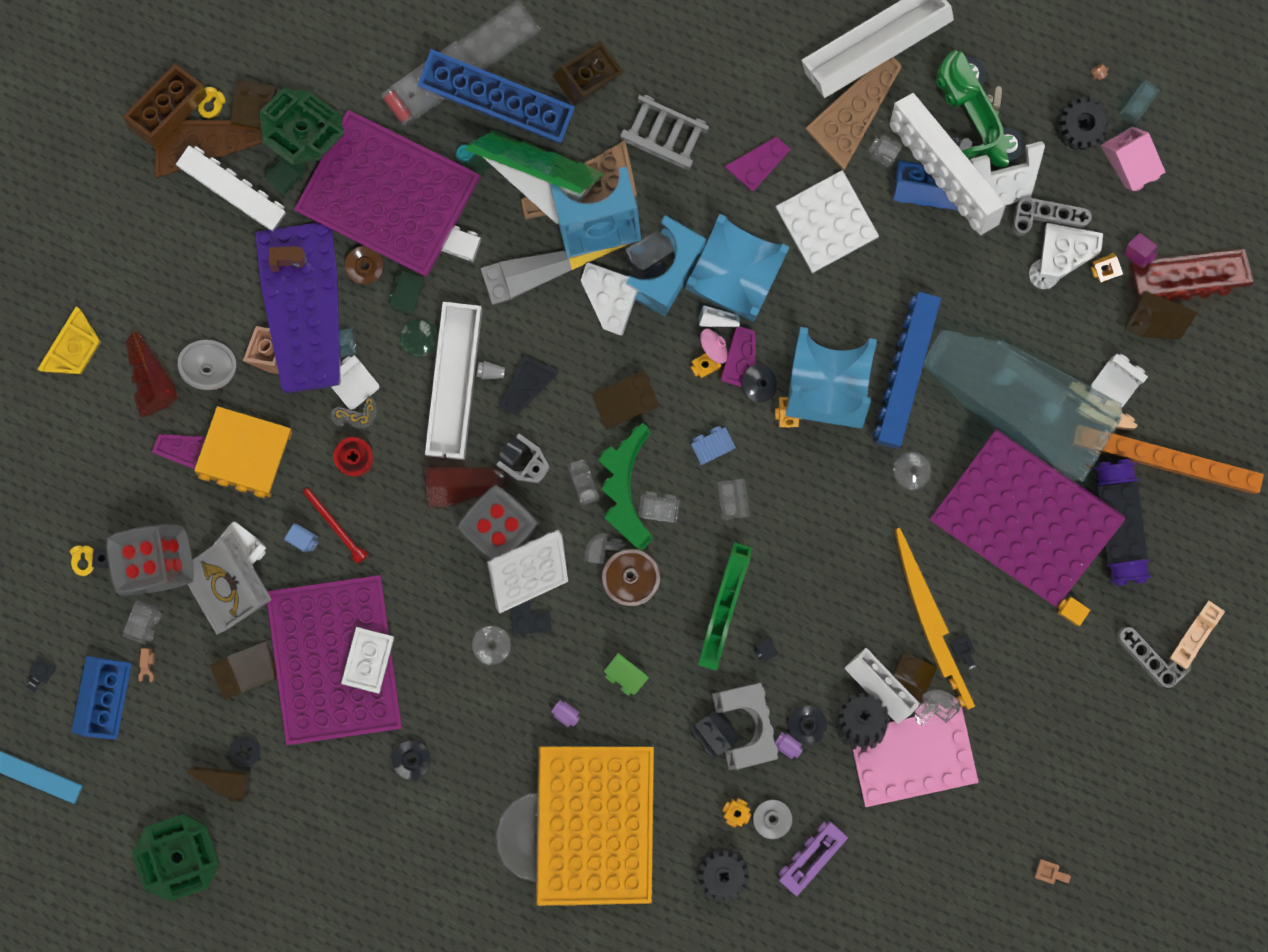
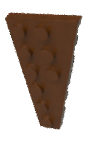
M183 120L155 149V177L160 178L181 171L176 163L188 146L192 148L197 146L205 152L203 155L208 159L211 157L217 159L263 144L261 130L233 125L231 120Z

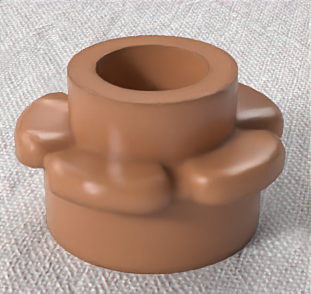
M1103 63L1091 70L1092 79L1097 78L1098 81L1108 75L1107 71L1109 68H1106Z

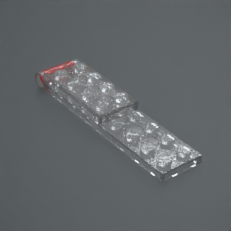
M517 0L460 41L453 42L440 53L485 71L541 31L521 2ZM425 63L381 94V97L403 127L445 99L417 88Z

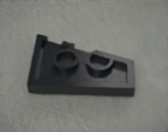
M524 356L502 400L500 408L517 416L559 372Z

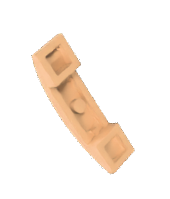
M1208 601L1181 639L1170 659L1184 669H1187L1225 611Z

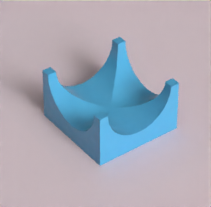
M627 167L619 168V182L614 192L606 199L593 204L575 202L565 196L559 186L550 185L567 258L641 241L638 210Z
M719 214L708 242L686 283L685 290L754 322L787 254L789 246L759 239L736 227L727 217Z
M667 216L661 222L667 229L663 228L660 236L670 244L673 250L675 261L672 267L664 275L653 280H638L629 276L626 285L638 291L635 300L663 316H666L701 256L706 241L702 236Z
M800 327L793 355L786 416L862 429L871 398L867 397L877 339L869 338L865 345L854 350L837 351L816 344L809 337L808 328Z

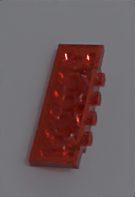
M1245 249L1157 259L1151 264L1148 263L1144 268L1135 262L1131 264L1138 298L1143 290L1170 301L1174 298H1181V300L1186 301L1191 299L1192 296L1208 298L1211 294L1216 293L1219 296H1226L1232 292L1233 288L1252 286L1254 282Z

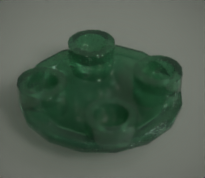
M413 320L403 327L400 342L408 354L414 357H424L434 351L438 345V333L430 322Z

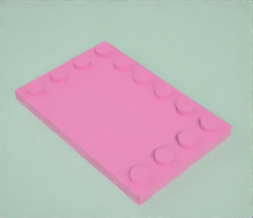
M962 707L906 718L899 724L895 721L889 722L883 741L880 744L877 743L875 748L871 749L868 746L867 751H861V747H857L856 750L852 749L865 807L979 783Z

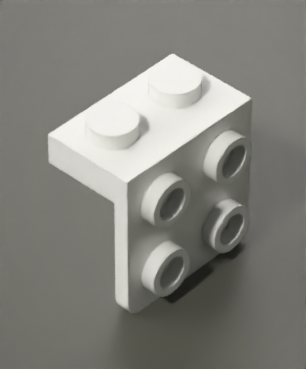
M1122 354L1112 356L1091 384L1093 390L1108 401L1116 404L1119 408L1125 405L1136 388L1144 383L1148 377L1144 374L1145 371L1139 366L1134 367L1129 363L1130 360Z
M355 355L352 358L348 356L341 362V384L332 386V389L350 410H354L379 389V384Z
M232 522L219 537L221 538L233 533L251 565L256 560L259 561L266 553L264 551L266 549L264 543L237 522Z

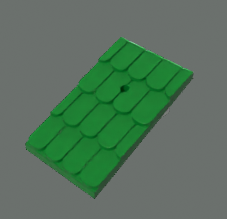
M492 130L489 134H485V136L473 141L465 148L466 151L482 156L556 224L559 223L551 184L559 186L565 196L580 203L592 187L606 175L580 161L576 163L555 152H547L525 140L521 142L498 130Z

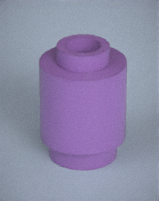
M559 700L551 711L554 717L566 727L570 725L574 727L580 719L578 716L580 712L566 701L562 702Z
M782 732L775 742L778 750L790 759L793 757L798 758L803 751L802 743L796 741L788 733Z

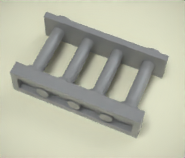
M639 95L638 103L642 104L632 128L628 131L623 129L620 140H625L630 145L690 171L693 160H690V154L700 132L702 131L707 134L709 128L706 125L707 123L701 119H691L654 102L655 100L650 96L644 95L643 97ZM651 108L659 112L649 136L644 139L638 136V131L648 109ZM669 116L677 121L666 145L662 147L656 144L655 139L665 117ZM683 124H686L694 129L683 153L679 155L673 152L672 148Z

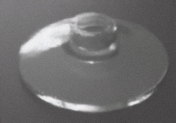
M918 452L902 454L896 460L893 468V474L897 483L909 490L919 489L926 485L932 472L929 460ZM911 467H915L917 469V472L915 474H912L910 472Z
M487 626L476 633L472 642V648L475 656L481 662L490 665L498 664L508 656L511 649V641L503 629L497 626ZM489 642H495L496 646L494 649L489 648Z

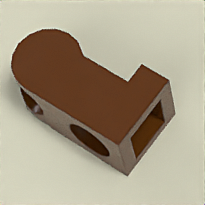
M269 247V266L272 272H280V267L282 266L301 268L307 263L305 252L300 247Z

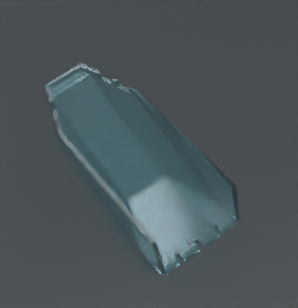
M941 330L923 363L966 408L1073 481L1077 479L1083 482L1091 470L1085 464L1089 466L1094 465L1100 455V452L1095 448L1099 450L1104 449L1110 439V436L1105 432L1113 434L1121 419L1122 403L1002 340L992 341L979 336L975 338L964 336L962 333Z

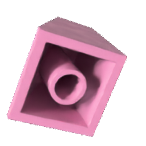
M1131 127L1100 145L1125 188L1131 191L1142 189L1144 184L1156 181L1160 178V175L1165 173L1152 139L1146 131Z

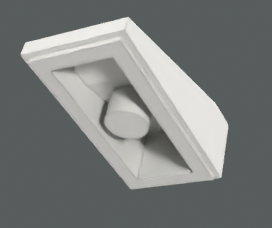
M702 306L699 315V326L739 327V315Z

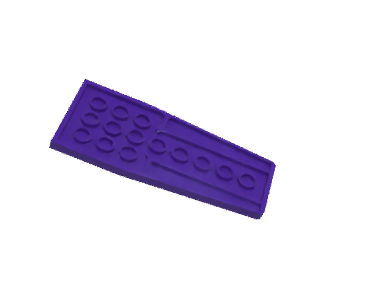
M320 223L274 229V231L255 232L261 288L283 392L292 393L340 385L339 289L333 230ZM297 246L304 250L307 257L305 266L301 268L282 266L280 267V272L271 271L269 266V247Z

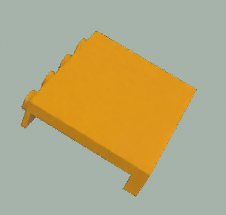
M217 406L194 471L201 480L209 481L212 479L224 487L231 485L241 492H246L247 490L254 492V495L257 497H271L270 491L287 441L292 436L291 428Z

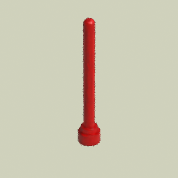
M305 488L303 491L304 495L352 552L353 561L356 564L362 562L369 554L354 544L309 488Z

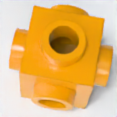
M779 397V408H775V420H779V427H799V419L801 418L786 416L788 397Z
M739 798L737 801L734 799L730 802L727 801L722 810L724 812L723 817L727 819L726 823L735 828L737 825L742 827L743 823L747 824L751 817V813H749L750 808L747 807L748 803ZM734 811H741V815L739 817H735Z

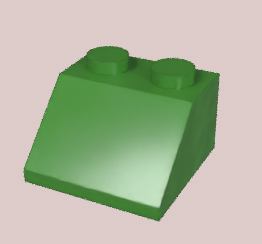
M619 653L604 670L606 673L605 678L613 684L617 681L622 685L620 689L628 696L631 693L635 695L649 678Z

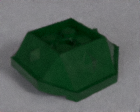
M283 88L259 113L262 143L292 165L321 160L344 137L345 131L340 113L308 91Z
M185 813L147 826L132 851L144 890L168 901L208 889L220 865L208 826ZM175 852L182 854L183 859L181 862H177L174 859Z

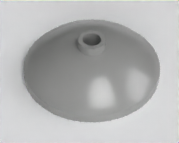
M199 340L187 345L181 351L178 358V371L182 379L192 387L202 390H214L225 386L232 380L236 372V359L232 351L222 343L213 340Z

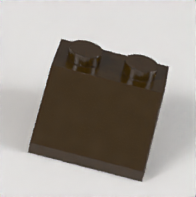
M238 80L233 95L231 124L260 129V110L277 95L276 86Z

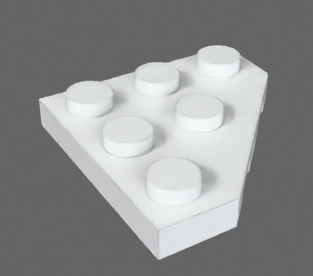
M1047 223L1044 232L1039 277L1059 280L1098 255L1102 248L1103 233Z
M586 263L581 282L603 329L623 335L638 291L626 285L628 276Z

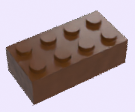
M174 64L123 116L127 128L156 149L207 97L204 85Z

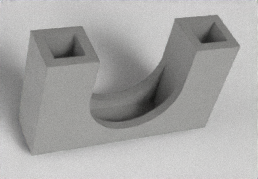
M756 683L713 693L716 713L741 708L752 716L755 723V733L748 744L725 751L729 770L778 759V748L774 743V730L770 724V712L766 706L765 690L762 684Z

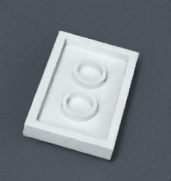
M356 627L341 684L380 693L394 636Z

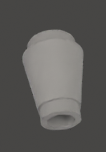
M486 361L478 362L476 377H481V379H503L505 367Z

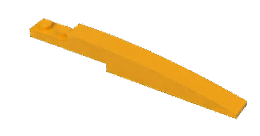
M897 528L894 531L900 559L924 636L941 676L945 678L950 675L951 678L948 680L952 689H956L959 694L957 700L960 706L969 710L975 707L943 639V635L948 634L949 631L901 529Z

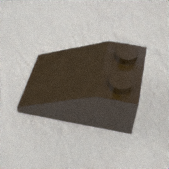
M600 42L561 65L553 74V78L572 104L576 106L620 76L623 70L604 44Z
M1143 290L1128 315L1125 330L1141 337L1180 340L1197 315V312Z
M645 370L592 394L606 430L655 410L660 406Z
M267 641L209 664L224 700L277 679L275 661Z
M191 767L187 769V774L221 796L228 797V801L240 802V800L249 796L251 772L204 767Z

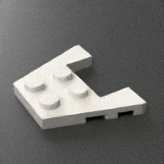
M1041 141L1026 145L1027 162L1024 164L991 172L988 155L973 158L971 163L1006 205L1016 203L1023 198H1031L1045 144Z

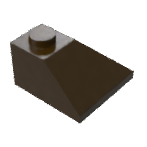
M901 652L892 675L917 701L923 703L937 667Z

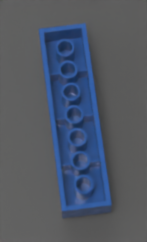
M432 49L417 84V88L558 144L562 142L575 108L572 105Z
M918 292L912 299L910 298L907 308L910 310V314L904 319L902 328H905V332L899 337L897 346L900 347V350L895 353L892 363L895 365V369L889 374L887 383H890V387L884 392L882 401H885V405L880 408L877 418L880 420V424L875 427L872 438H875L874 443L894 449L901 447L940 305V297Z

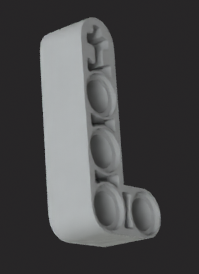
M1023 198L1016 204L1012 231L1018 236L1025 235L1031 229L1033 220L1083 228L1091 221V213L1085 208L1033 198ZM1021 204H1027L1029 212H1024L1021 209ZM1040 207L1046 208L1048 215H1042ZM1064 211L1067 216L1066 219H1061L1058 212ZM1079 215H1082V218L1085 219L1083 222H1080V218H1077ZM1018 222H1023L1026 225V230H1020L1017 226Z
M1124 627L1118 630L1116 634L1118 642L1161 687H1173L1191 670V664L1187 669L1183 668L1181 671L1177 669V663L1173 660L1166 664L1133 628ZM1124 632H1125V633H1130L1128 637H1129L1132 641H1136V642L1132 643L1129 639H1124V638H1125ZM1139 645L1144 648V652L1140 656L1136 653V648ZM1152 659L1157 662V667L1154 670L1149 667ZM1166 673L1170 676V681L1167 684L1162 680Z

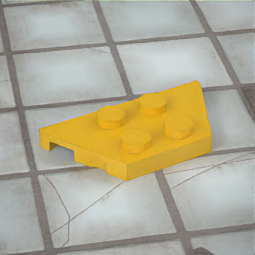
M75 307L40 364L39 371L82 374L101 341L80 308Z

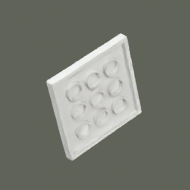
M843 171L836 173L775 207L811 273L820 270L879 237Z
M558 530L488 562L495 605L499 613L568 582L562 535Z

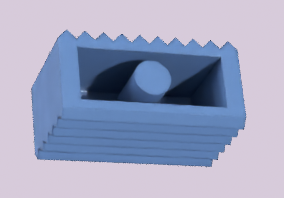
M718 426L710 430V435L704 437L702 434L693 439L694 443L691 444V447L700 465L736 448L726 427L721 429Z
M293 524L285 537V541L304 552H313L319 543L317 541L318 536L298 524Z

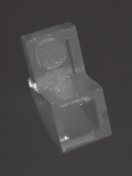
M608 533L598 534L588 542L584 562L603 564L606 549L621 551L625 549L626 544H622V540L611 538V542L607 541Z
M943 690L928 691L923 694L924 704H920L916 708L915 717L916 722L921 726L933 715H937L947 723L960 711L959 701Z

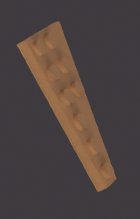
M894 57L862 76L805 129L843 171L902 67Z
M625 140L617 146L606 150L596 158L584 163L606 175L592 187L580 203L593 204L609 197L618 185L620 177L619 168L627 167L634 197H637ZM528 197L521 199L525 219L546 215Z

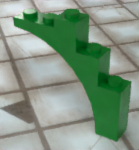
M644 423L632 430V435L619 444L617 451L611 446L609 449H605L598 459L613 474L612 478L606 479L601 489L617 504L607 511L605 519L640 552L654 538L639 519L632 501L631 477L635 459L643 443L652 433Z
M735 542L733 544L705 633L698 663L700 666L717 671L732 614L750 561L752 547Z

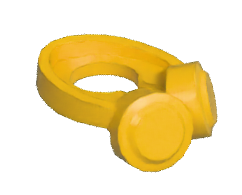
M206 87L207 97L198 105V109L203 117L214 118L220 113L223 103H225V97L222 92H217V89ZM213 97H216L214 109L211 112H206L204 105L210 102Z
M79 545L69 551L72 555L71 566L76 574L85 576L93 571V548ZM82 553H85V559L88 561V567L85 570H81L78 567V561L81 560Z

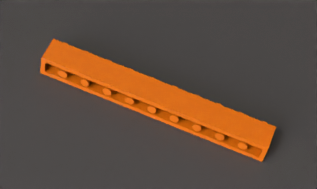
M1079 424L1073 427L1069 445L1125 460L1130 459L1132 462L1251 494L1260 493L1264 474Z

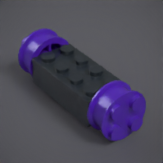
M1130 459L1119 460V464L1112 465L1111 462L1099 463V467L1094 468L1098 473L1099 483L1096 486H1100L1098 487L1100 500L1125 516L1124 522L1106 543L1108 563H1114L1107 564L1111 569L1112 580L1109 583L1115 582V586L1127 585L1129 580H1135V584L1147 582V578H1152L1148 570L1147 562L1150 559H1148L1139 487L1138 482H1136L1139 479L1136 478L1134 468L1137 462L1131 463Z

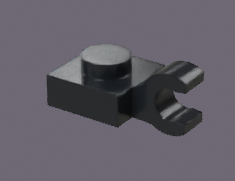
M966 635L950 642L957 659L964 658L969 670L976 668L971 657L976 651L969 636Z
M38 657L29 672L33 678L25 689L35 692L41 681L47 684L56 666Z

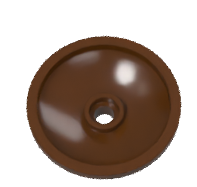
M630 548L616 552L607 560L602 572V583L608 596L615 602L626 606H636L648 601L657 591L660 582V572L655 560L646 552H640L638 549ZM633 572L634 575L633 577L629 578L627 577V573Z

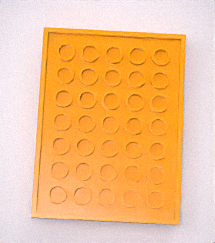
M539 747L536 905L652 903L654 747Z

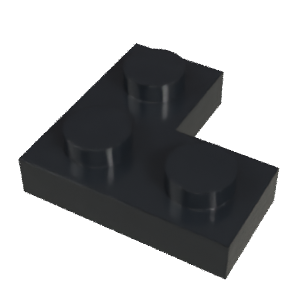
M530 600L511 608L513 635L552 631L551 613L531 614Z

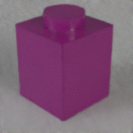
M1139 233L1127 245L1125 256L1144 268L1148 263L1151 264L1156 259L1158 246Z

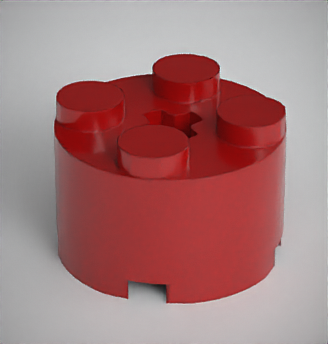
M349 437L337 445L333 459L336 467L342 473L350 477H360L372 469L374 452L371 446L364 440ZM353 453L358 455V458H356L355 462L350 459V457L353 456Z

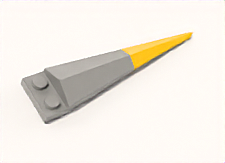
M625 245L567 258L565 251L513 259L489 265L480 270L491 304L495 305L511 300Z

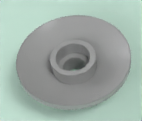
M768 800L757 807L753 822L760 835L768 839H777L789 831L792 825V815L784 803L778 800ZM771 815L776 817L775 822L769 821Z

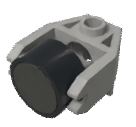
M520 434L516 438L513 436L497 458L499 460L497 466L518 481L539 484L550 470L540 448ZM528 446L533 453L531 461L523 471L511 470ZM539 467L540 471L538 473H534L533 468Z

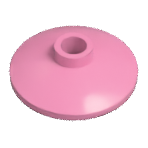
M711 329L703 330L700 339L706 354L716 363L722 364L726 362L728 351L725 340Z

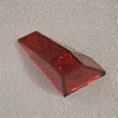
M134 332L126 340L129 364L134 366L131 380L132 383H136L138 393L134 394V400L140 417H146L170 407L178 396L170 377L140 334Z
M500 467L426 468L428 508L449 507L485 494L495 484L502 488L504 487V470Z

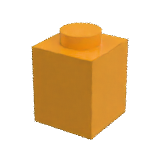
M1072 597L1063 598L1057 607L1059 608L1057 613L1076 626L1082 624L1090 609Z

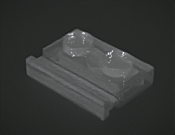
M745 479L717 482L722 520L750 517Z

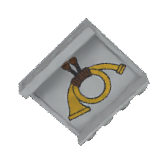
M233 533L219 538L215 541L216 544L192 560L194 580L192 583L187 584L216 635L230 629L271 601L269 594Z

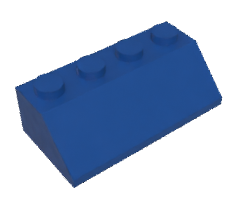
M898 160L894 201L959 211L958 207L948 199L944 190L937 186L931 174L925 171L922 164Z
M86 656L72 733L87 737L117 740L132 663Z

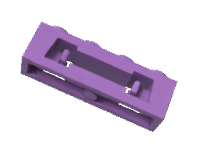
M830 821L827 823L823 822L817 829L819 833L814 838L811 836L805 842V849L802 852L798 851L791 860L793 862L789 867L784 866L779 872V881L796 896L800 894L848 839ZM823 839L822 842L827 847L830 846V848L823 850L805 871L806 875L804 876L797 867L801 868L821 845L819 842Z

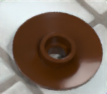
M365 246L355 248L346 258V273L351 280L358 284L373 283L383 272V259L379 253ZM364 263L368 264V269L366 270L362 269V264Z

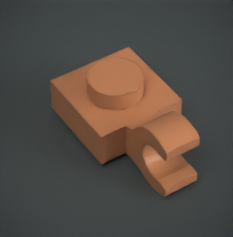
M141 648L139 681L144 680L145 674L150 676L149 682H153L155 679L154 673L150 670L151 664L154 665L155 653H152L153 649Z
M1042 859L1039 861L1034 876L1051 884H1054L1055 879L1069 883L1071 878L1070 875L1058 871L1059 865Z

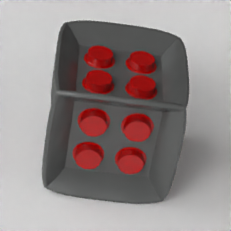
M495 484L470 509L456 528L481 552L493 560L496 557L509 553L513 549L524 546L541 523L537 522L524 507L501 489L498 484Z
M162 524L120 532L107 538V555L111 578L116 592L120 595H139L185 586L194 580L189 539L184 527L181 525Z

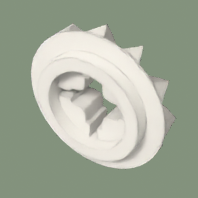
M1041 259L1037 260L1029 270V278L1037 288L1049 289L1058 280L1045 278L1042 281V277H1039Z

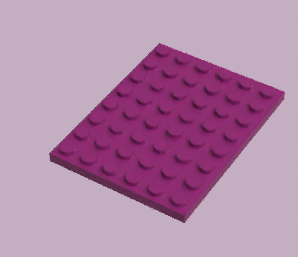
M348 110L342 120L345 131L344 137L321 159L294 210L428 277L481 176Z
M998 429L993 432L930 518L931 522L1055 607L1059 605L1125 520L1124 515Z
M381 575L267 591L271 598L267 605L286 745L402 729L392 650L380 693L341 684L356 627L389 635Z

